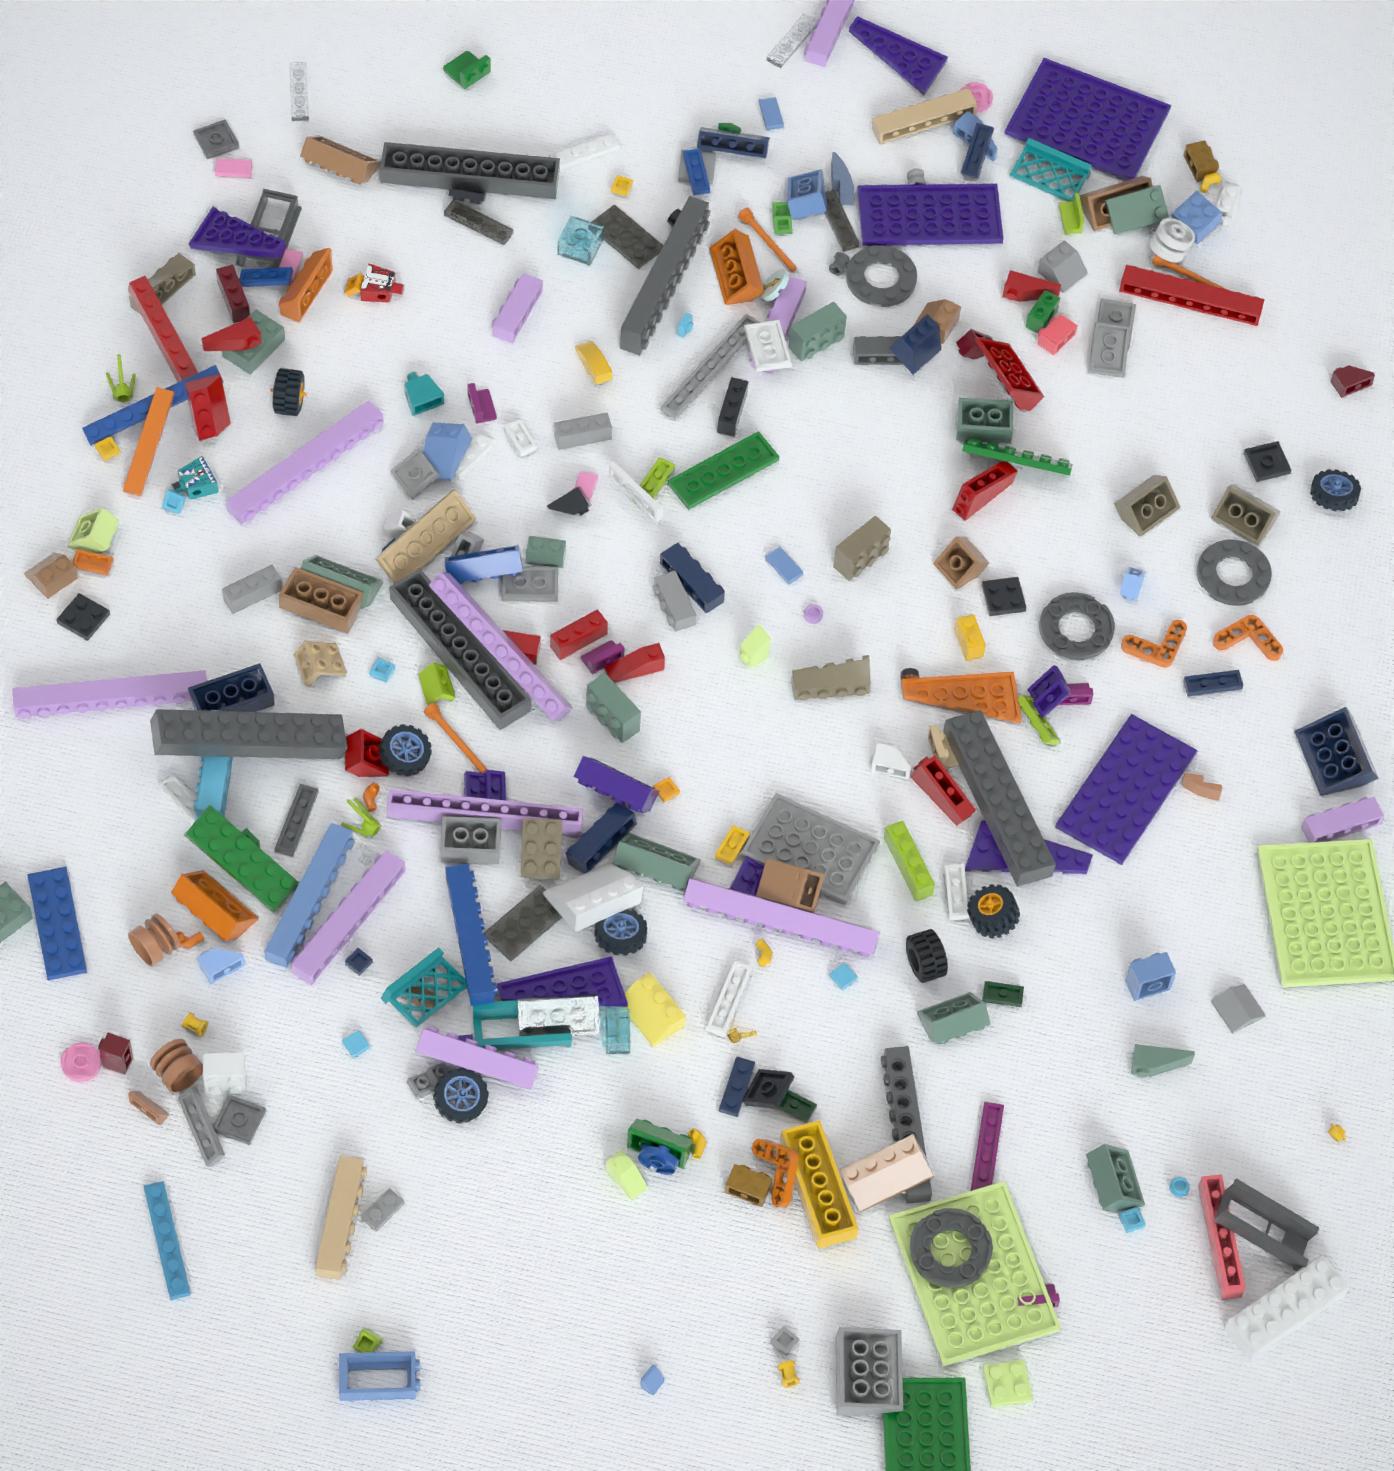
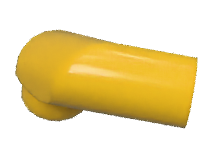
M1216 172L1206 174L1199 190L1207 193L1211 184L1220 183L1221 175Z
M760 939L755 944L761 952V957L757 959V963L761 967H765L771 963L773 952L767 943Z
M692 1128L688 1132V1136L693 1140V1145L695 1146L692 1157L701 1159L707 1142L699 1130Z

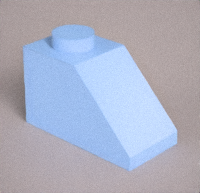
M1128 566L1119 593L1123 595L1124 599H1138L1146 571Z
M218 948L204 951L197 957L198 967L210 984L245 966L242 953Z

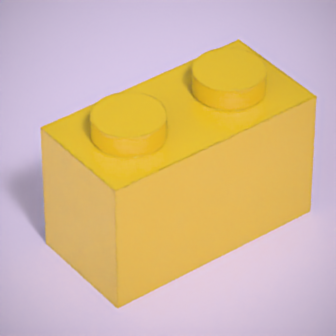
M975 615L956 618L954 631L965 660L984 657L986 644Z

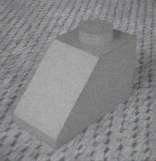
M470 531L460 533L451 556L479 552L485 539Z

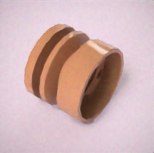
M157 913L151 916V920H145L146 929L138 925L128 933L129 941L136 953L151 967L163 960V952L170 955L173 950H177L181 946L171 925Z
M175 1039L168 1042L150 1060V1067L162 1079V1083L171 1093H178L187 1089L203 1074L202 1062L196 1055L192 1054L191 1048L187 1046L183 1039Z

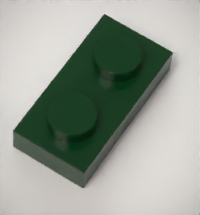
M985 981L982 1001L1022 1007L1024 986Z
M788 1090L778 1109L808 1123L817 1108V1104Z

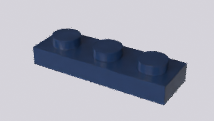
M976 123L961 174L979 178L994 132L993 127Z
M1239 670L1185 676L1183 679L1187 696L1241 690L1244 686Z
M736 1056L719 1112L735 1117L739 1116L743 1104L742 1100L746 1094L755 1067V1061Z

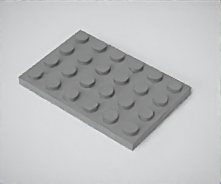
M775 793L742 850L741 856L744 858L749 857L762 866L765 865L768 858L825 874L820 893L846 905L879 847L880 840Z

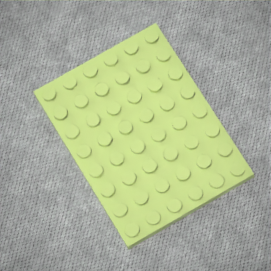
M1372 839L1259 845L1257 847L1282 987L1394 981V946Z
M1005 1181L889 1215L892 1230L942 1367L1061 1331L1060 1323ZM943 1208H957L975 1215L981 1220L987 1231H989L992 1239V1258L986 1272L974 1283L960 1288H944L930 1283L918 1273L910 1257V1239L917 1223L922 1218L932 1214L933 1211ZM944 1231L933 1239L931 1253L939 1264L946 1267H957L969 1259L971 1245L962 1233ZM1044 1294L1047 1303L1032 1305L1036 1295ZM1034 1296L1031 1302H1024L1021 1297ZM1018 1297L1025 1306H1018Z

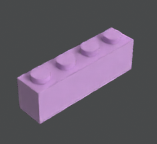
M525 273L522 274L520 279L516 280L513 292H509L506 304L501 306L499 316L494 318L491 328H493L494 337L510 343L514 342L543 292V280Z
M1374 796L1370 798L1364 797L1355 803H1345L1339 808H1330L1323 813L1307 816L1304 819L1302 830L1309 843L1328 842L1381 825L1384 814Z

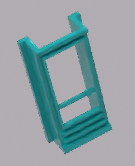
M569 997L498 1001L473 1006L474 1040L478 1042L477 1046L485 1048V1045L496 1047L497 1050L572 1046ZM529 1017H545L547 1035L530 1036ZM526 1018L527 1036L482 1038L481 1020Z

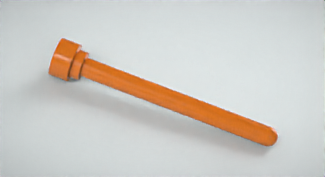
M748 207L741 210L738 218L743 223L749 224L791 271H795L796 265L754 220L753 212Z
M1157 255L1153 259L1152 264L1158 267L1166 266L1198 283L1224 288Z
M431 703L423 712L428 719L435 720L479 772L485 773L487 768L444 720L437 704Z

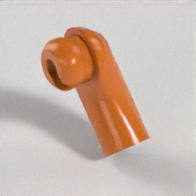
M377 783L369 785L362 796L369 812L377 809L374 801L380 790V786Z
M176 932L181 947L191 948L205 940L201 932L191 937L184 936L182 932Z

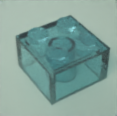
M570 216L558 240L557 255L590 266L604 240V226Z

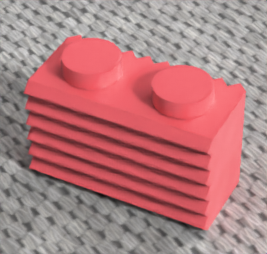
M1062 314L1057 316V318L1053 317L1048 326L1041 328L1038 332L1037 344L1052 355H1055L1076 334L1078 325Z

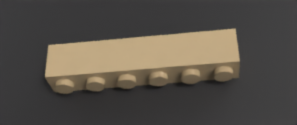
M969 88L959 90L955 93L926 100L925 102L894 110L887 114L878 115L872 118V130L879 144L956 121L967 111L976 115L977 102Z
M339 1156L315 1267L316 1277L341 1280L342 1273H346L347 1261H345L346 1254H350L352 1244L349 1242L350 1235H354L356 1226L353 1223L354 1216L358 1217L360 1205L357 1204V1201L363 1195L364 1186H361V1182L367 1176V1167H364V1159Z

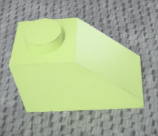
M760 624L753 629L740 645L739 658L750 668L769 657L771 637Z
M623 1150L606 1161V1173L631 1200L648 1189L635 1163Z

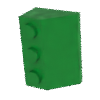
M636 1119L628 1129L627 1148L640 1152L643 1144L657 1148L659 1145L666 1146L670 1149L669 1153L680 1160L678 1167L684 1169L693 1149V1140L684 1134L673 1133L666 1127L660 1128L655 1126L648 1120Z

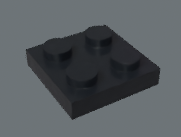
M450 188L448 196H453L452 200L464 201L465 198L470 199V203L479 205L487 199V194Z
M1279 441L1244 449L1243 454L1256 482L1291 474V467Z
M1019 577L982 581L981 586L989 616L1026 612L1027 607Z
M78 593L56 621L57 624L88 641L109 617L110 610Z
M758 1069L742 1100L745 1106L778 1109L794 1079V1075L792 1072Z

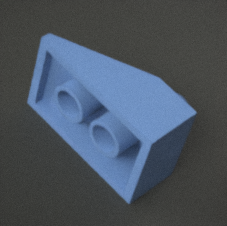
M822 169L788 177L787 203L792 219H804L809 215H820L827 211Z
M432 423L426 435L423 454L439 473L440 477L436 480H453L473 439L464 424Z

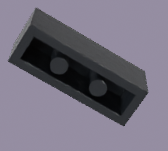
M731 377L718 418L717 433L735 437L748 394L749 381Z

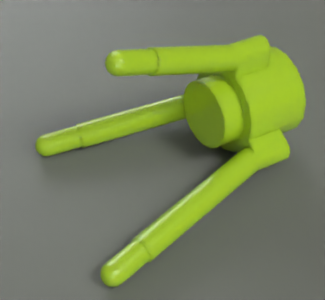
M118 354L119 384H117V387L115 388L108 372H106V377L112 390L113 398H116L119 402H126L133 397L136 374H132L130 387L124 383L121 355Z
M356 797L353 800L359 808L348 799L347 803L364 819L361 824L363 830L344 822L341 825L360 833L365 838L368 835L374 837L380 831L381 824Z

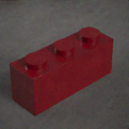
M234 265L217 268V283L232 322L236 323L247 319L250 316L249 304Z

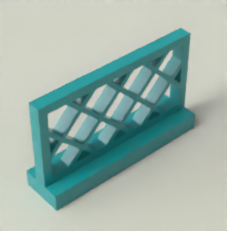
M1028 138L1024 150L1010 173V177L1065 201H1073L1074 194L1080 192L1086 179L1091 175L1092 165ZM1028 153L1034 156L1035 160L1026 162L1024 157ZM1046 161L1051 167L1042 169L1040 162ZM1037 164L1039 170L1030 173L1028 166ZM1025 167L1027 174L1020 175L1016 173L1018 169ZM1059 168L1065 169L1066 174L1057 176L1055 170ZM1053 171L1055 177L1046 179L1044 173ZM1041 174L1042 181H1033L1032 176ZM1078 175L1082 179L1073 183L1071 176ZM1068 177L1070 184L1061 186L1059 180ZM1057 181L1058 188L1052 189L1047 184ZM1072 188L1074 193L1070 197L1063 190Z
M439 947L388 986L380 998L385 1004L390 1002L415 1028L467 988L465 978L442 957L444 952ZM441 964L446 969L447 974L437 973V967ZM424 977H433L434 984L424 983ZM437 978L447 979V986L438 985ZM451 980H457L462 986L452 987ZM411 987H420L421 994L411 993ZM424 988L434 989V996L424 995ZM438 990L447 991L448 997H438ZM398 997L407 998V1005L401 1004L396 999ZM411 998L420 999L421 1007L412 1006ZM425 1000L434 1001V1008L425 1007ZM412 1011L421 1012V1018L417 1020L412 1015Z

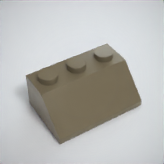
M1161 475L1151 476L1114 503L1121 520L1138 536L1144 535L1181 508L1167 476Z
M1233 484L1227 487L1211 518L1255 544L1260 545L1272 529L1281 511Z

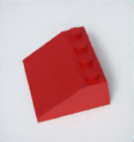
M976 337L975 341L987 359L989 367L995 371L997 379L1003 383L1006 392L1015 401V406L1020 410L1031 411L1045 396L1010 344Z

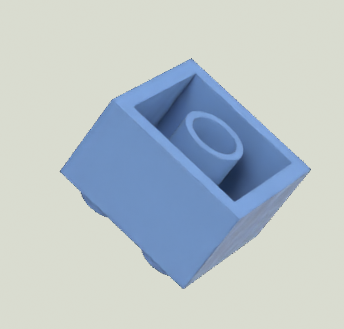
M1197 190L1172 213V218L1182 221L1193 230L1195 234L1194 242L1197 245L1223 222L1222 211Z
M1167 952L1161 954L1154 953L1148 958H1138L1132 961L1125 982L1133 1000L1137 1001L1171 990L1176 970Z

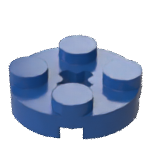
M643 1144L638 1156V1161L644 1167L650 1169L652 1166L657 1168V1173L664 1175L674 1174L680 1162L678 1158L669 1153L670 1149L663 1145H659L657 1148Z

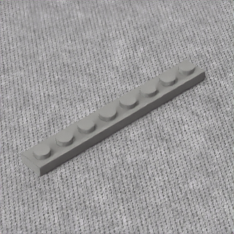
M745 314L661 406V411L676 420L747 342L744 325L761 322Z

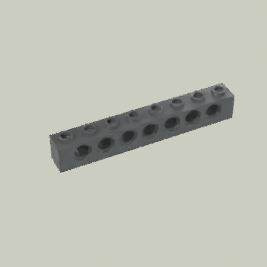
M909 1046L885 1048L884 1056H881V1066L886 1071L883 1079L884 1085L888 1086L889 1092H886L887 1104H891L892 1109L889 1110L890 1122H894V1129H892L893 1141L898 1142L914 1134L926 1156ZM893 1068H899L901 1071H894ZM896 1086H902L904 1089L899 1090ZM899 1104H904V1105H906L907 1107H906V1108H901V1107H899L898 1105H899ZM906 1122L910 1126H903L901 1123ZM930 1179L901 1193L902 1197L905 1196L906 1204L931 1201L932 1188Z

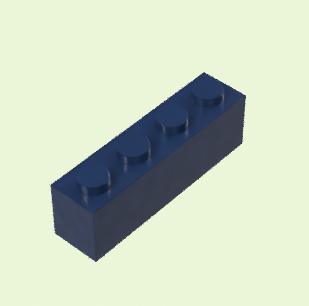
M701 127L697 148L766 158L770 137Z
M677 542L660 553V565L668 573L676 571L685 592L706 614L724 603L725 591L723 587L715 583L711 574L702 569L699 561L694 560L685 547H682Z
M617 802L608 808L606 813L599 820H596L593 826L583 833L580 839L565 852L568 864L583 874L588 873L637 825L634 812Z

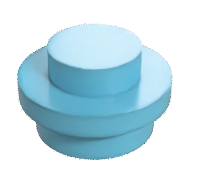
M1177 1177L1170 1182L1169 1190L1176 1197H1184L1188 1194L1190 1185L1185 1178Z

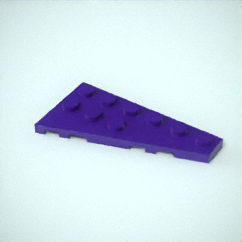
M857 16L849 27V32L923 95L926 94L948 61V56Z
M214 206L188 243L191 249L278 259L287 247L284 240L272 234L268 235L262 229H256L253 225L237 217H231L227 212H221Z
M981 820L965 866V872H971V870H982V872L1001 870V872H1009L986 821ZM1044 839L1056 863L1054 872L1087 874L1093 854Z
M612 956L496 984L501 1001L569 997V1005L628 1007Z

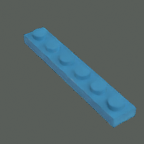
M164 1181L144 1185V1192L170 1300L190 1296V1289Z

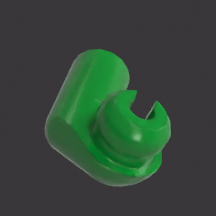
M718 123V130L742 132L741 128L733 123Z

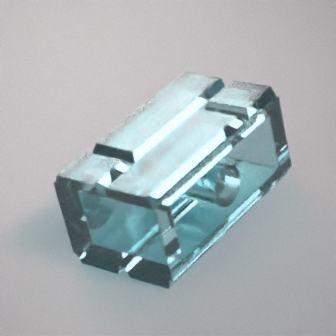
M607 1009L605 1017H601V1027L606 1029V1035H602V1047H606L607 1054H629L631 1049L630 1010Z

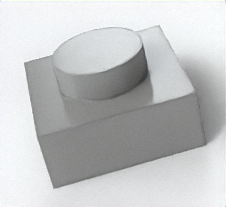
M783 1326L771 1339L770 1344L787 1356L797 1345L800 1338Z

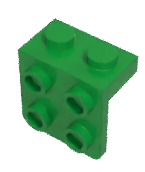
M465 51L444 65L443 71L465 90L491 72V58L484 55L478 59L470 51Z

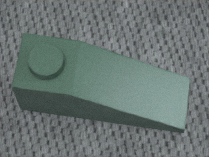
M1135 1044L1132 1053L1131 1074L1138 1077H1152L1192 1064L1195 1051Z

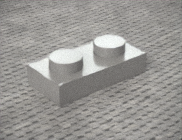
M389 1188L361 1216V1220L377 1232L405 1202Z

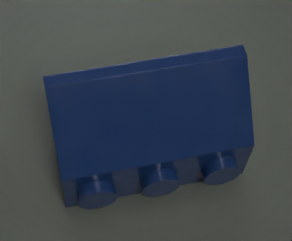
M929 314L924 316L889 347L912 375L942 350L940 327Z

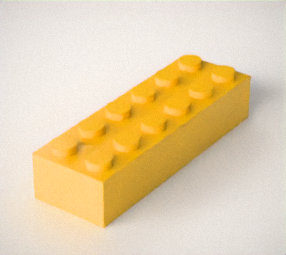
M818 1120L781 1130V1145L796 1150L799 1156L795 1185L817 1248L820 1249L857 1239L859 1228L821 1121Z

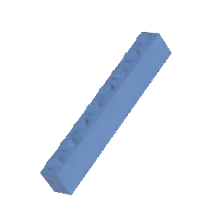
M333 823L330 824L264 950L265 960L287 968L297 955L296 950L298 946H302L304 943L305 933L311 929L315 913L318 914L320 912L321 902L330 892L329 886L331 882L336 881L338 869L346 861L347 851L351 850L354 846L355 839H353L352 830Z

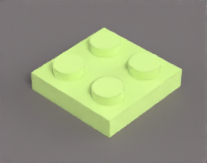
M1024 1360L983 1366L982 1369L991 1408L1032 1402L1033 1397Z

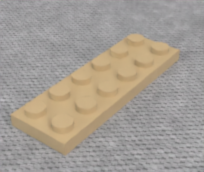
M455 489L451 490L378 555L375 560L391 582L395 584L424 567L474 522L476 517Z

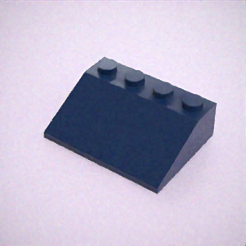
M1347 707L1294 731L1321 796L1361 787L1379 779L1354 717Z

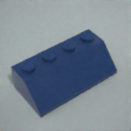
M261 663L188 688L194 710L257 712L275 705L274 693Z

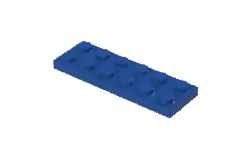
M67 867L27 874L47 980L87 973Z

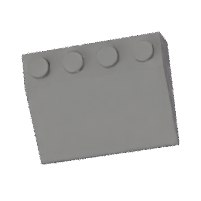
M839 1327L835 1336L837 1415L864 1416L903 1411L901 1330Z

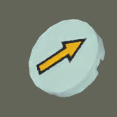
M783 269L773 273L764 283L763 288L765 292L760 297L767 302L777 298L780 294L778 291L785 289L789 281V274Z

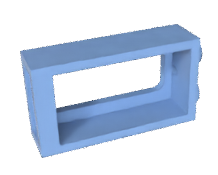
M415 1351L339 1353L340 1401L416 1399V1391H420V1379H416V1372L420 1371V1359H416ZM398 1369L407 1371V1386L404 1388L350 1389L348 1387V1374L350 1371Z

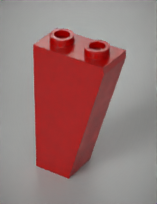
M1001 461L963 483L952 510L966 521L1013 484L1018 470L1009 462Z
M935 755L930 759L928 756L925 757L913 768L914 772L910 776L912 780L956 826L977 811Z

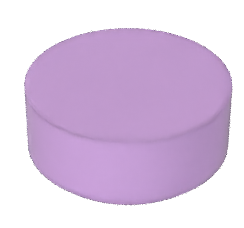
M809 605L805 608L804 618L809 623H819L823 618V610L818 605Z

